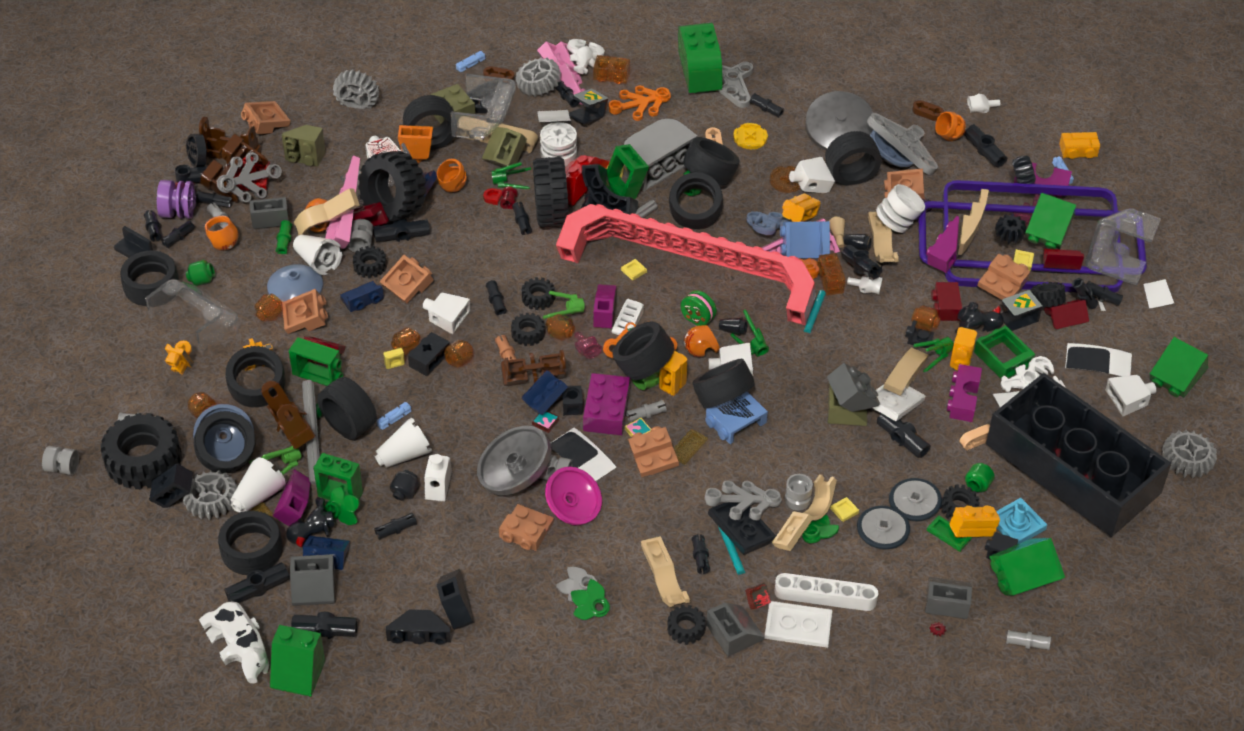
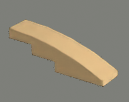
M981 189L979 203L973 202L970 216H963L958 255L964 253L979 229L989 190Z
M911 347L891 372L883 388L901 396L910 383L914 381L929 355Z

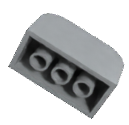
M661 119L629 137L624 145L631 144L649 166L640 189L646 191L685 167L683 159L693 139L698 136L677 120ZM624 165V166H623V168H624V171H623V172H624V175L628 178V177H629V174H630V171H629V169Z

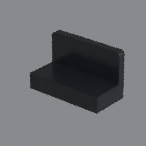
M126 226L122 227L124 238L114 245L115 251L128 258L139 252L153 251L152 243L149 239Z

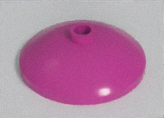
M563 467L555 471L547 481L545 488L546 500L551 511L560 520L571 525H584L598 515L602 505L601 491L596 481L587 472L576 467Z

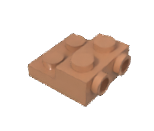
M276 101L245 103L241 112L242 119L247 120L249 128L254 126L257 134L273 133L274 127H289L291 122Z
M923 168L887 172V179L884 180L885 190H888V192H885V198L888 197L889 192L894 186L898 184L911 188L921 199L925 198Z
M998 254L989 265L987 272L979 280L977 286L1002 300L1018 294L1028 281L1031 271H1029L1025 264L1013 262L1010 256Z
M403 255L380 280V283L407 304L418 291L423 293L434 279L431 277L432 272L425 266L421 268L419 262L413 257L409 259Z
M313 289L282 302L285 331L290 334L305 327L309 332L324 326L325 319H328V314L323 308L326 305L325 297L320 295L316 289Z
M656 426L648 433H635L628 439L641 477L679 466V461L666 427Z
M517 504L512 514H508L500 526L499 537L507 543L519 544L525 550L532 549L537 551L552 526L554 517Z

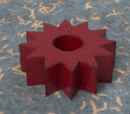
M931 623L929 627L930 633H933L936 637L938 635L941 637V634L945 635L946 626H943V623Z

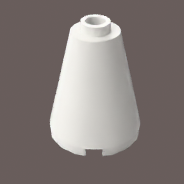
M303 234L297 236L294 240V250L318 274L327 275L328 273L326 272L331 268L335 270L341 262V246L335 240Z
M413 418L408 419L376 450L377 455L374 457L380 467L384 465L387 468L432 452L431 448H427L429 443L419 426L412 425L414 422Z
M260 457L252 461L230 499L231 506L236 512L249 511L283 489L286 484L285 478L279 470L275 472L271 468L273 466L271 462Z

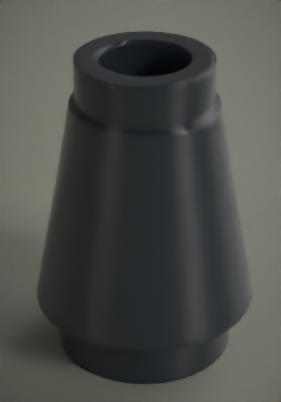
M846 234L844 245H852L858 250L869 251L872 245V237L868 236V234Z
M743 317L720 319L719 330L741 336V334L745 335L747 332L748 322Z

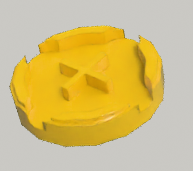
M745 123L734 130L733 138L738 146L752 150L763 147L767 143L768 134L758 124Z

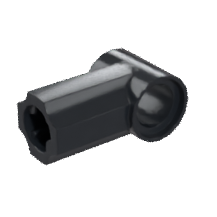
M179 165L175 168L176 182L184 181L186 183L187 181L199 183L202 173L208 166L190 168L188 165Z

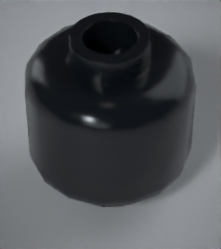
M409 470L397 472L389 486L393 493L392 496L400 501H403L404 498L412 499L419 487L417 475Z

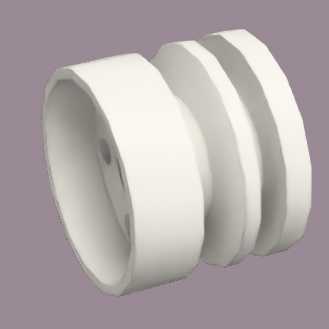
M554 122L544 126L540 133L541 158L562 157L565 167L576 159L577 132L575 128L564 122Z
M898 184L889 192L888 197L883 199L882 203L878 205L876 211L886 226L896 232L904 233L925 210V204L921 197L911 188Z

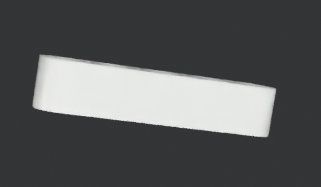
M788 573L779 574L775 580L774 593L776 597L782 600L864 611L873 610L877 604L878 590L870 584Z

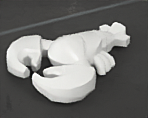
M572 39L568 42L567 49L572 53L570 61H576L577 64L573 69L577 73L587 74L588 69L586 68L588 65L595 67L597 64L596 60L604 57L605 50L596 43L590 42L588 47L585 46L586 41Z
M1042 356L1032 358L1027 370H1025L1026 366L1022 365L1016 368L1017 375L1008 379L1003 376L1001 378L1000 385L1002 390L1010 392L1011 388L1024 389L1040 376L1039 373L1048 375V371L1045 368L1053 374L1054 367L1051 361ZM1053 376V379L1059 383L1058 378Z

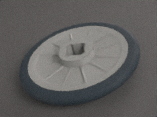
M909 478L898 482L892 488L889 494V503L892 508L903 513L908 520L923 521L933 517L940 510L942 496L939 489L931 482L920 478Z
M874 506L865 510L859 516L857 530L862 540L870 546L878 549H893L901 546L908 539L910 524L905 515L899 510L889 506Z

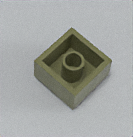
M459 84L430 94L446 99L452 106L457 121L462 115L475 117V103ZM434 115L440 124L445 120L443 116Z

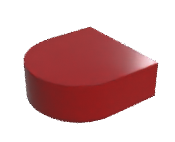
M487 189L483 193L484 201L498 206L502 198V190Z

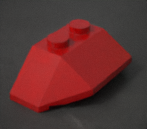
M581 155L565 167L568 205L573 206L588 189L583 180L582 165L599 164L607 168L610 163L609 161Z

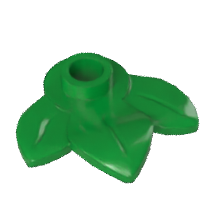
M336 487L331 492V500L327 502L325 512L332 511L333 518L339 519L347 525H354L358 522L354 511L358 509L360 501L355 495H345L342 487Z
M824 515L821 519L810 522L802 534V539L807 543H816L822 538H830L838 532L839 525H830L828 515Z
M590 579L587 590L571 591L572 601L577 606L573 613L575 617L581 620H588L593 616L600 618L607 615L610 605L608 600L604 598L605 590L602 585ZM597 604L602 605L603 609L598 611L596 610L595 606Z

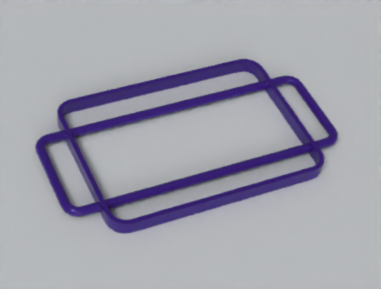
M955 180L946 184L942 197L943 202H924L925 210L919 216L920 259L929 265L928 256L926 255V209H943L944 233L948 225V209L971 210L972 203L948 202L947 193L952 190L981 191V189H986L991 192L1102 197L1110 202L1111 210L1076 208L1075 216L1112 217L1116 268L1081 266V270L1043 268V264H1032L1031 271L1117 275V284L1110 286L1099 285L1101 287L1106 286L1108 290L1116 293L1122 286L1124 276H1139L1147 268L1142 218L1135 212L1118 211L1115 194L1106 188ZM986 204L985 211L1033 213L1036 206ZM1118 218H1130L1135 221L1139 268L1137 269L1123 268ZM956 260L952 267L989 268L992 261ZM950 269L945 273L948 282H958L959 286L978 287L980 279L956 277L951 273ZM1027 281L1022 289L1031 290L1033 286H1037V284L1042 285L1045 282ZM1062 283L1065 285V292H1077L1071 283Z

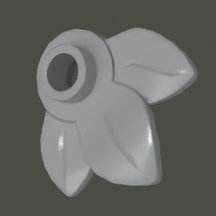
M568 567L569 579L556 584V587L560 592L568 595V601L573 602L571 591L587 590V586L584 585L588 584L590 579L595 581L597 579L587 574L582 568Z

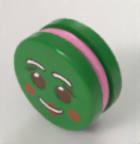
M694 290L681 301L680 307L683 316L697 326L707 325L716 316L717 309L714 301L702 291Z

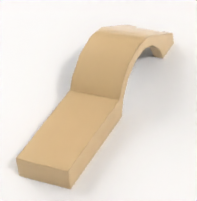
M349 188L323 204H318L302 211L294 221L298 236L302 234L308 235L307 230L320 223L334 221L360 206L355 189Z
M868 212L876 261L898 262V254L892 250L891 229L881 221L877 212Z
M819 474L814 481L815 496L811 506L803 513L793 511L772 543L775 547L791 551L810 522L821 519L828 512L837 480L835 477H831L828 482H825L823 475Z
M661 536L641 541L643 552L654 574L663 602L669 607L684 602L689 603L690 598L687 592H682L678 585L674 564Z

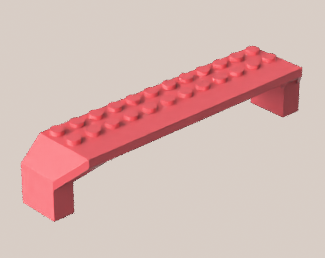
M592 204L587 205L566 217L556 244L561 259L579 263L587 241L616 237L785 283L791 292L786 306L788 321L801 325H806L816 297L815 283L802 260L795 256L787 257L776 251L768 252L757 246L749 247L742 242H730L724 237L715 238L705 232L697 233L689 228H678L671 223L663 224L652 218L644 219L637 214H625L619 209L610 210L600 204L596 206Z

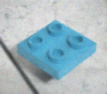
M1022 498L996 511L1000 517L999 525L996 528L1003 535L1018 539V544L1031 539L1047 528V524Z

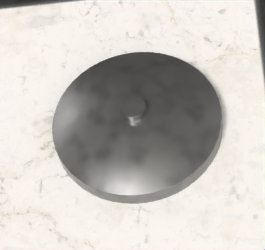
M845 91L829 92L818 97L810 105L806 115V130L812 142L819 148L826 150L835 138L844 133L861 131L870 135L874 129L868 125L867 120L873 111L864 99L853 93Z
M519 426L502 433L487 446L480 457L477 467V476L480 483L488 492L495 495H510L527 488L540 477L549 463L551 457L550 441L539 428L533 426Z

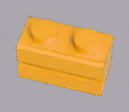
M1097 132L1061 134L1059 145L1063 158L1098 157L1100 143Z
M805 193L794 196L792 199H787L784 202L782 215L789 220L792 219L793 222H805L817 216L821 203L815 198L811 199V196Z
M963 327L958 328L950 361L951 368L958 371L959 364L970 366L977 336L975 330Z
M674 351L669 361L659 370V388L673 396L680 391L687 380L688 359L683 354Z
M988 505L983 507H956L950 521V527L956 537H993L996 527L999 525L1000 517L995 508Z

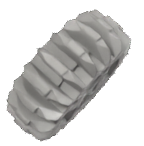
M540 57L539 59L535 58L533 61L529 60L527 64L523 63V67L519 68L515 77L517 86L524 95L527 94L529 97L534 95L536 97L537 95L542 96L544 93L548 94V91H553L554 87L558 86V82L561 81V71L553 59L549 60L548 57L545 59Z
M352 69L351 71L346 70L344 73L341 72L335 79L333 95L336 96L337 101L341 102V105L344 104L351 108L365 109L367 107L371 109L377 102L379 86L376 85L375 80H372V76H367L366 73L363 74L360 70L355 72Z
M1186 429L1182 433L1178 430L1176 434L1172 433L1165 440L1162 447V456L1172 463L1170 470L1176 469V475L1181 472L1184 478L1187 474H1190L1192 479L1195 475L1201 478L1203 474L1207 475L1214 468L1217 460V449L1214 448V443L1209 442V437L1203 438L1202 433L1198 435L1195 434V431L1189 433Z
M212 469L209 473L203 471L201 475L195 474V479L192 478L190 492L183 496V503L188 512H192L194 517L199 515L201 520L207 515V518L210 520L212 515H215L218 519L219 513L226 516V509L232 511L230 499L237 489L234 479L229 477L227 473L222 474L219 470L214 473ZM223 489L226 490L224 495L221 494ZM197 493H199L198 499L195 498Z

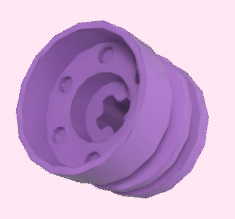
M160 180L157 189V211L159 217L173 218L176 211L178 218H183L185 215V218L192 219L196 206L194 183L192 181H187L186 183L179 181L176 189L173 180Z

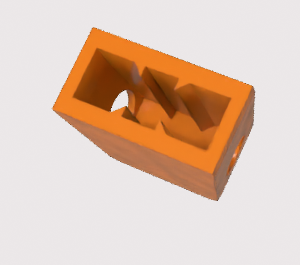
M399 125L398 141L401 151L412 156V160L415 159L418 163L423 159H428L433 127Z

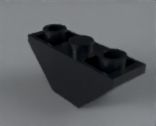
M458 569L441 576L437 583V589L441 604L453 629H460L474 623L461 570Z
M409 609L386 626L387 641L399 644L403 641L415 644L434 642L438 645L451 643L450 628L431 610Z

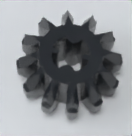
M1026 155L1013 159L1012 164L1017 182L1022 184L1034 183L1036 176L1030 157Z
M1005 214L1004 217L998 219L995 225L996 237H999L1001 242L1007 241L1008 244L1010 242L1016 244L1018 241H1022L1027 230L1025 221L1021 220L1020 216L1014 217V214L1011 216Z

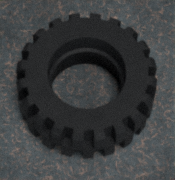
M402 151L379 153L368 158L360 170L361 174L358 176L360 181L358 190H360V199L364 202L363 206L381 202L389 220L388 222L414 216L422 207L421 204L425 200L424 194H426L424 184L426 179L423 178L422 168L418 167L419 163L415 159L412 160V156ZM389 174L392 176L396 186L395 199L391 195L388 186Z
M562 157L536 158L533 161L537 223L541 227L563 226L567 215H569L564 159Z
M136 413L135 416H125L123 420L116 421L113 427L110 426L106 431L107 434H104L101 440L102 458L109 477L114 479V482L118 485L123 483V486L126 488H131V486H134L135 489H142L144 486H147V489L151 488L154 479L175 464H179L182 458L175 427L168 420H164L163 417L158 415L155 417L151 413H146V415ZM140 445L156 446L152 452L144 456L132 457L126 455L128 451Z

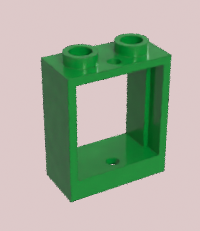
M631 144L616 146L607 168L610 186L617 195L636 199L649 166ZM624 165L630 171L626 184L619 177Z
M1006 325L1000 329H995L986 336L978 338L975 343L974 353L1000 379L1003 376L1009 379L1016 375V368L1025 365V370L1028 369L1029 362L1032 358H1035V353ZM1003 342L1016 357L1002 363L989 349Z
M297 337L289 349L292 375L325 386L343 377L342 360L340 359L339 350ZM308 359L326 364L328 368L310 363Z
M322 453L313 467L318 497L331 500L332 490L336 487H342L345 495L352 494L360 499L363 494L360 465ZM328 475L346 480L347 484L331 480Z

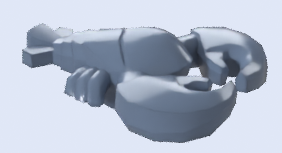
M749 212L746 217L747 223L756 232L764 235L774 234L777 229H780V226H783V222H793L792 219L789 220L778 212H770L769 215L761 212Z

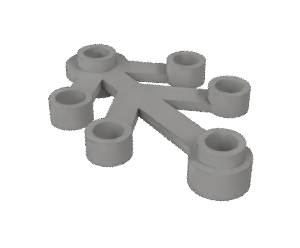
M248 153L246 155L247 162L239 177L233 178L238 167L242 166L243 161L240 157H232L230 160L231 166L226 175L218 178L217 187L223 193L232 192L243 203L249 202L251 195L249 192H243L235 185L242 184L254 192L256 198H264L267 195L266 189L258 187L251 181L264 177L271 179L279 178L282 173L281 167L277 164H271L267 166L266 170L250 173L254 163L258 161V155L256 153ZM251 155L254 157L253 161L250 159ZM224 181L227 183L226 187L223 185ZM244 194L247 196L246 200L243 199Z
M732 481L723 482L722 491L724 493H735L737 495H722L720 490L709 488L706 490L704 497L706 504L709 506H716L719 502H741L736 507L730 509L729 516L734 520L741 519L742 512L753 503H760L757 507H752L749 512L751 519L759 520L764 510L768 507H777L782 501L781 495L777 490L768 489L764 491L750 481H744L741 488Z

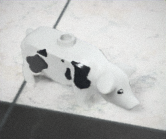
M233 601L223 603L218 609L206 613L199 619L204 630L212 626L206 632L212 644L220 638H225L228 646L219 652L225 665L233 661L241 662L247 681L253 684L257 682V677L261 672L264 674L268 673L269 660L261 636L257 631L260 627L254 617L251 619L248 617L239 603Z

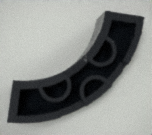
M599 164L582 165L585 186L597 204L603 205L610 210L619 209L625 214H636L638 201L631 197L619 196L614 192L608 181L606 168Z

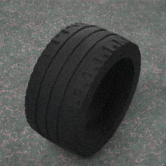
M424 95L407 105L403 113V125L415 126L420 119L430 115L443 116L445 120L440 126L434 128L432 133L430 150L442 148L452 141L457 131V120L452 106L446 99L435 95Z
M851 131L838 136L829 144L825 152V160L830 173L836 182L845 186L868 181L878 172L882 163L880 151L875 141L869 134L861 131ZM865 152L864 156L858 161L851 164H841L847 157Z
M704 137L693 139L683 159V164L690 172L707 174L713 177L719 185L729 184L740 162L739 157L732 150Z
M692 172L678 178L669 194V208L674 220L679 225L694 230L707 228L714 224L723 208V194L718 182L713 177L701 172ZM694 188L703 189L710 193L714 202L712 207L706 212L692 214L684 211L679 206V197L687 190Z
M150 250L136 253L128 258L121 267L120 275L123 291L126 297L137 305L154 306L165 303L178 291L179 277L177 267L173 259L164 252ZM161 272L165 274V277L156 283L146 285L133 282L137 277L145 273Z
M644 322L629 330L617 342L613 350V358L626 376L632 380H640L651 376L669 361L674 352V344L657 322Z
M250 346L237 351L229 359L225 372L227 387L233 399L241 405L252 408L267 406L268 403L263 397L261 389H245L237 383L236 378L241 370L251 365H265L274 371L275 377L272 381L278 382L283 390L285 386V371L280 358L275 352L262 346ZM274 388L268 390L272 397L276 396L277 392Z
M741 358L709 370L696 378L692 384L704 408H711L742 395L755 385L749 367L744 359Z
M340 377L318 394L317 402L321 413L330 426L344 438L353 440L359 437L377 421L376 409L371 399L350 378Z
M220 411L206 417L199 424L194 436V451L198 460L207 469H212L213 472L219 470L221 473H231L241 469L248 463L255 449V434L252 426L243 416L230 411ZM229 424L236 427L242 433L244 449L236 459L219 461L212 458L207 452L205 436L213 426Z
M259 511L237 513L227 519L219 531L218 545L224 564L235 573L248 575L254 570L264 571L273 567L281 557L283 543L280 529L276 521L266 513ZM247 533L265 534L270 538L268 544L255 552L242 553L231 548L232 543L238 537Z

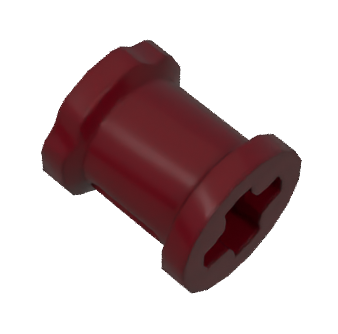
M510 186L505 187L502 190L503 198L500 200V206L503 209H512V205L516 203L515 198L518 196V191Z

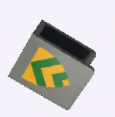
M592 88L573 95V98L584 104L585 107L569 112V116L584 125L604 117L609 98Z
M1030 290L1002 299V304L1008 311L1001 313L1004 318L1005 325L1011 331L1039 322L1042 305Z

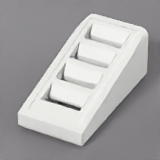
M627 299L614 324L612 333L619 335L624 330L619 326L625 327L628 322H633L637 325L643 315L644 305ZM630 324L627 328H634V326Z

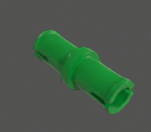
M283 220L276 237L278 242L275 252L277 254H287L288 243L291 241L292 223L288 220Z

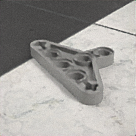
M741 62L732 68L722 65V82L724 85H722V90L717 91L740 108H746L750 105V95L743 79L753 73V65L749 62ZM747 68L749 69V71H743L741 69ZM730 75H735V76H737V77H736V78H730L729 76H730ZM728 91H734L736 93L730 94L728 93Z
M871 114L867 123L872 129L919 169L923 168L924 173L932 175L938 168L937 163L920 141L925 134L921 127L912 125L907 129L880 114Z

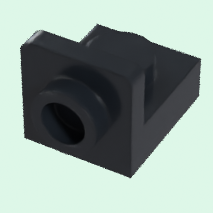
M913 320L912 325L907 327L905 337H908L907 344L914 345L933 340L934 332L916 328V320ZM931 345L923 346L922 348H929Z

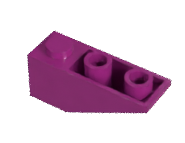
M956 216L953 221L948 223L944 233L939 234L936 243L930 246L926 253L928 264L945 273L949 271L957 258L959 216Z
M598 284L593 311V327L612 328L616 285Z
M296 469L292 471L272 515L287 526L301 518L308 503L311 483L308 477Z

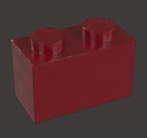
M936 282L935 290L931 291V300L935 301L933 313L937 314L938 321H960L958 313L962 309L958 282Z

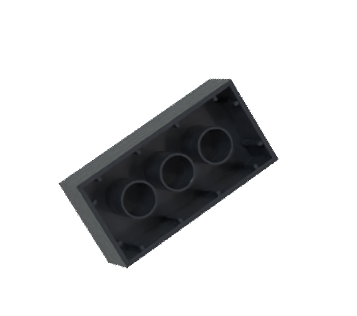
M1042 373L992 414L986 441L989 447L1111 537L1162 493L1172 464L1045 373ZM1057 449H1061L1059 457L1055 453Z

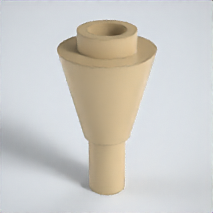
M836 216L829 220L830 230L836 239L838 248L844 247L845 219Z

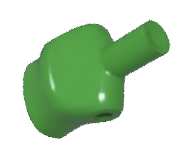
M659 370L649 377L632 380V382L641 390L651 389L659 383Z

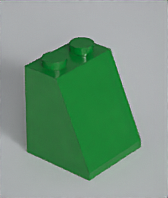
M1041 193L1025 232V237L1032 243H1043L1049 249H1060L1075 216L1076 204Z
M1173 337L1150 372V380L1156 387L1168 389V392L1174 397L1181 396L1184 398L1207 371L1208 354Z
M1052 538L1029 539L990 556L991 568L997 575L998 587L1004 595H1016L1065 578Z
M279 625L272 641L270 688L312 697L325 664L321 633Z

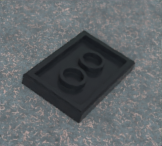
M725 502L710 508L708 515L743 555L772 543L776 537L761 518L753 520L749 517L750 506L742 512L741 519H731L729 516L730 509L736 507L741 502Z

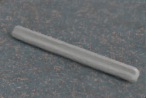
M311 380L302 382L304 412L307 413L304 417L316 435L313 439L306 442L309 481L312 484H316L313 467L319 459L315 394L314 383Z

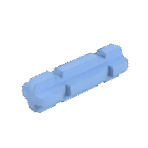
M479 51L467 57L463 62L460 61L456 64V69L459 72H463L466 68L479 63L478 61L485 60V53Z
M1060 156L1053 158L1052 163L1054 167L1069 170ZM1072 175L1069 184L1073 183L1074 178Z
M404 402L399 405L400 408L396 407L385 414V417L382 416L377 419V426L382 430L389 426V423L393 424L404 417L403 414L407 415L410 413L411 406Z

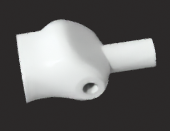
M984 94L968 96L967 98L970 113H987L990 107L1000 106V100H988Z
M867 275L862 276L861 279L848 277L847 285L858 286L859 290L865 294H879L882 284L881 277L873 280Z

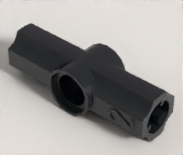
M975 124L969 126L964 135L977 148L978 154L985 156L997 168L1003 166L1007 162L1008 157L994 144V137L985 134Z
M406 219L394 221L393 224L373 227L376 242L393 239L397 242H400V240L408 241L411 237L430 234L428 219L408 222Z
M847 245L841 252L842 258L854 266L855 273L865 274L873 280L879 278V275L882 273V266L869 257L868 251L858 250L852 245Z
M882 413L877 418V424L890 434L891 439L899 443L898 446H905L916 457L922 458L930 450L931 445L917 434L915 427L910 422L904 423L900 419L894 421Z
M281 562L264 571H251L246 579L225 588L224 591L229 602L239 603L252 596L264 595L267 589L289 580L290 576L284 563Z
M324 611L319 612L317 616L294 615L292 616L291 627L321 633V637H328V639H331L332 636L356 637L358 619L355 617H335L334 614Z

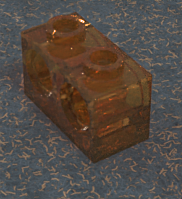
M597 55L593 68V80L627 84L630 72V59Z
M837 253L819 255V276L826 295L843 294L846 279Z

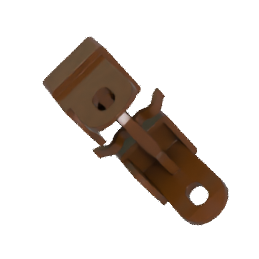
M204 116L199 123V133L203 134L205 139L206 156L221 159L222 149L230 138L226 137L225 130L214 127L210 128L209 120ZM251 126L248 133L241 134L240 137L244 139V143L261 153L255 127Z
M234 134L222 149L221 158L227 162L226 165L223 167L222 164L213 160L202 173L200 184L222 196L231 197L232 201L237 203L238 198L232 192L223 193L217 187L218 178L226 175L231 166V158L240 157L243 161V158L248 153H256L259 164L267 165L268 160L261 153L244 143V139ZM226 181L223 182L224 187L227 185Z
M560 350L558 354L540 356L539 363L535 364L533 353H529L530 365H526L524 358L508 360L507 357L501 362L504 386L526 384L528 382L527 372L531 371L534 383L538 380L536 373L538 370H540L541 376L547 370L557 379H562L566 376V362L563 350Z
M266 382L262 386L261 392L268 403L267 408L278 424L276 430L279 432L281 428L294 449L313 439L316 435L302 416L307 415V413L299 411L294 402L289 401L278 382ZM274 388L277 392L276 396L272 397L268 390Z

